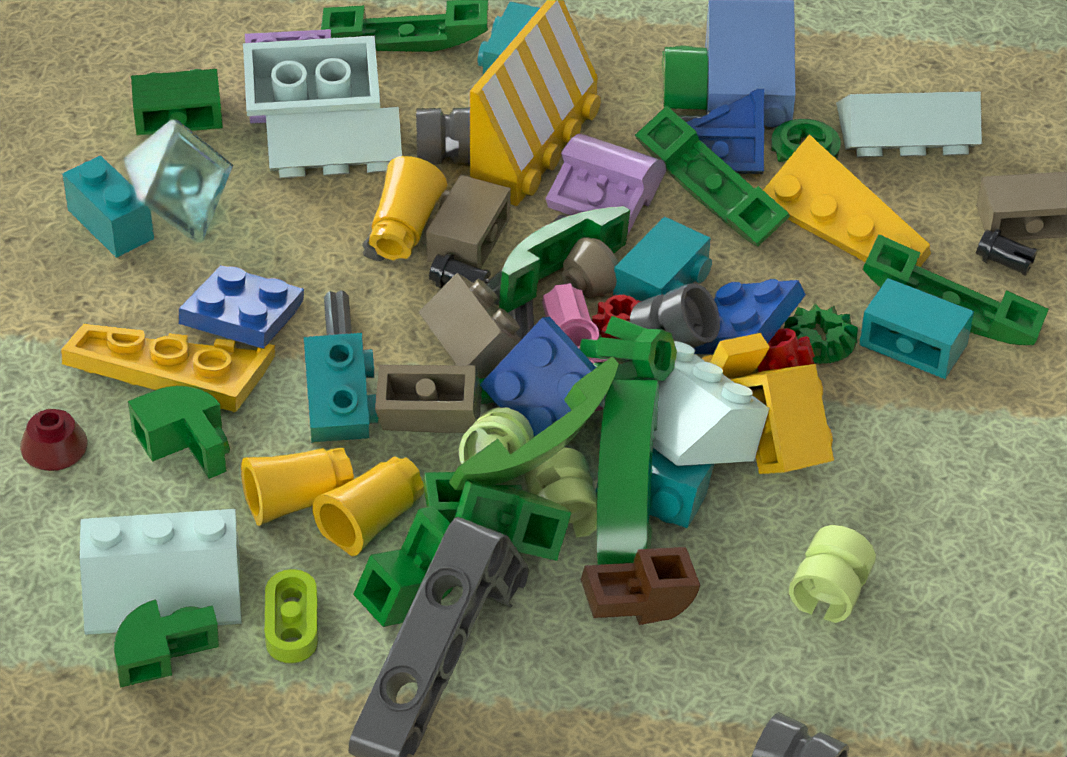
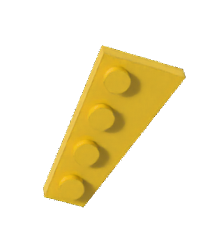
M810 135L807 136L763 189L789 213L790 217L787 220L866 262L878 234L920 252L921 254L916 263L919 267L931 255L930 244Z
M83 324L61 349L62 365L117 379L132 385L153 390L171 386L197 388L212 395L220 403V409L237 412L274 359L275 345L267 344L264 349L257 347V350L235 348V340L216 338L214 346L188 343V335L169 333L168 336L148 339L145 338L143 330Z

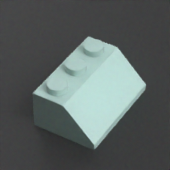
M374 36L243 43L247 116L380 108Z
M981 92L850 94L836 102L845 150L856 149L857 157H882L883 149L900 148V156H926V148L942 147L943 156L969 155V147L982 144Z
M399 107L266 115L270 171L279 170V178L305 177V169L323 168L324 176L350 174L349 166L367 165V173L386 172L388 163L392 159L402 156Z
M674 341L677 349L674 370L665 381H659L657 431H654L653 447L677 466L754 461L769 407L752 396L753 392L750 388L734 383L723 375L722 368L705 362L695 355L693 347ZM606 396L599 404L602 408H604Z
M235 509L81 519L80 571L85 635L116 633L122 621L131 611L155 599L157 600L161 617L169 616L176 610L184 607L195 606L203 608L213 605L218 625L241 624L240 557Z

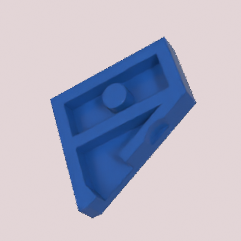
M756 89L750 92V95L729 105L726 103L711 110L709 114L699 119L695 118L686 122L697 132L699 140L738 174H763L764 89Z

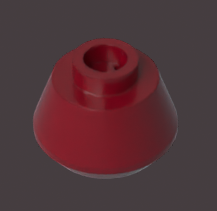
M46 409L36 413L28 421L20 443V450L23 459L29 465L44 471H58L78 462L87 450L88 441L84 430L68 412L60 409Z

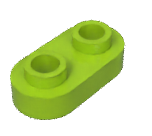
M288 569L280 571L268 580L265 587L264 632L266 649L274 659L280 662L298 663L304 661L315 652L318 645L317 585L314 578L302 570ZM290 597H295V598L300 599L298 602H295V601L284 602V600H286L287 598H290ZM292 637L299 639V640L294 641V642H286V641H284V640H286V639H288V638H292Z

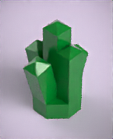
M611 316L605 333L620 339L599 337L598 340L581 339L579 349L589 360L607 361L613 356L619 363L613 380L665 381L675 367L677 349L672 333L664 330L647 329L621 318Z

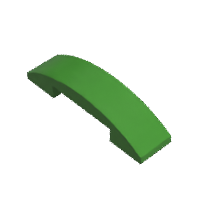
M612 356L577 381L564 399L571 408V411L512 454L508 452L499 439H496L458 466L449 483L455 490H463L466 479L492 486L519 477L552 458L579 433L595 412L609 390L619 363Z

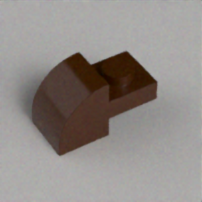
M686 547L638 549L633 563L585 565L580 579L593 618L636 616L639 625L675 618L691 605L701 586Z

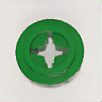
M793 119L782 123L774 130L771 138V151L776 152L778 162L787 161L800 146L801 138L806 139L810 135L832 156L838 159L841 146L840 137L832 127L823 122L813 119Z
M815 303L810 311L797 307L794 316L788 317L785 321L784 329L795 331L797 339L809 337L815 355L813 357L814 363L827 364L838 362L848 357L856 347L858 327L851 324L850 314L838 315L835 306L828 310H823ZM816 324H819L820 328H823L824 333H827L825 340H822L821 335L818 334L817 330H814Z

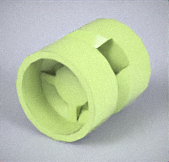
M507 407L493 408L483 413L462 436L459 445L460 462L463 464L496 439H499L508 452L512 454L534 438L533 430L528 420L518 411Z
M564 447L552 458L525 473V481L529 493L556 502L572 512L569 523L573 524L576 538L589 536L597 529V492L593 487V479L587 460L581 452Z
M829 525L820 528L814 535L805 553L806 558L800 563L790 583L789 595L800 611L811 615L819 600L829 603L830 606L823 619L837 623L844 621L851 614L860 596L861 587L866 583L875 564L876 554L870 542L855 530L844 526Z

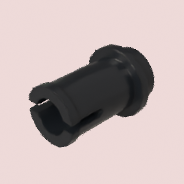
M986 229L976 250V254L983 257V262L987 263L989 260H992L1025 276L1031 268L1030 263H1034L1038 252L1036 248H1030L1002 236L999 229H996L994 232Z
M447 253L445 256L437 254L429 272V280L435 281L436 287L442 288L456 273H459L472 283L480 279L486 284L490 280L487 278L491 276L489 270H483L454 260V254Z

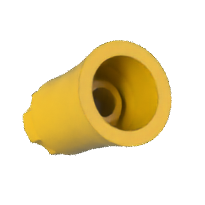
M412 156L397 157L388 163L384 189L371 225L372 231L369 237V245L375 248L378 255L386 259L396 260L399 258L408 259L412 254L414 246L418 244L435 205L447 188V180L444 174L435 165Z
M342 447L327 451L324 448L302 453L272 457H244L241 462L244 496L258 526L286 514L312 507L317 496L341 487L354 479L350 458Z
M394 456L386 462L378 463L361 476L343 486L317 496L313 502V516L321 534L350 556L358 555L380 531L395 518L410 509L413 502L424 494V485L420 471L408 458L400 459Z

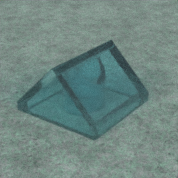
M170 120L123 160L138 200L189 239L201 243L205 238L233 164L180 121Z

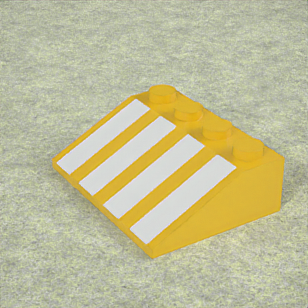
M547 0L470 90V177L511 188L510 204L518 206L526 195L533 196L536 193L542 174L546 169H555L560 160L562 149L571 138L580 134L581 125L586 119L593 120L596 117L601 104V97L597 95L598 76L564 0Z

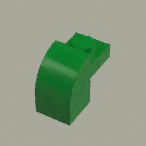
M171 386L152 391L128 401L132 432L152 462L188 448L208 479L227 472L225 454L230 453V447L222 429L220 403L212 395L193 387Z
M434 506L418 509L401 549L370 555L353 595L382 627L404 622L441 540L450 525V522ZM454 587L448 589L442 596V599H444L452 591Z

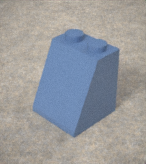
M708 0L705 48H707L708 55L706 115L707 111L714 110L726 103L729 105L750 95V92L756 89H764V125L767 127H777L786 121L793 120L795 104L794 0Z

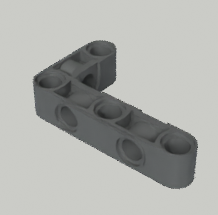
M456 517L450 523L354 726L349 741L348 751L350 755L355 757H407L408 754L414 756L438 701L472 632L471 630L485 599H490L511 608L513 605L509 601L519 587L524 589L529 573L528 565L508 536L460 517ZM456 586L463 588L462 596L456 603L448 606L441 605L442 596L448 589ZM407 683H417L418 689L414 698L407 703H397L396 697L400 688Z

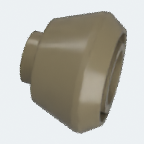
M581 238L576 242L563 263L564 272L562 273V278L565 284L571 283L574 288L582 290L583 295L587 298L612 293L617 283L614 267L619 262L609 247L602 241L595 238Z

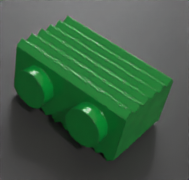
M192 69L190 71L168 73L152 72L131 76L136 136L223 128L217 69Z

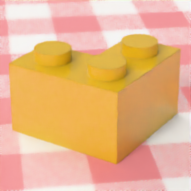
M816 364L768 370L729 378L734 383L750 388L753 392L752 396L769 407L756 452L759 474L789 472L834 461L832 451L833 436L831 429L827 425L822 400L823 385L818 377Z

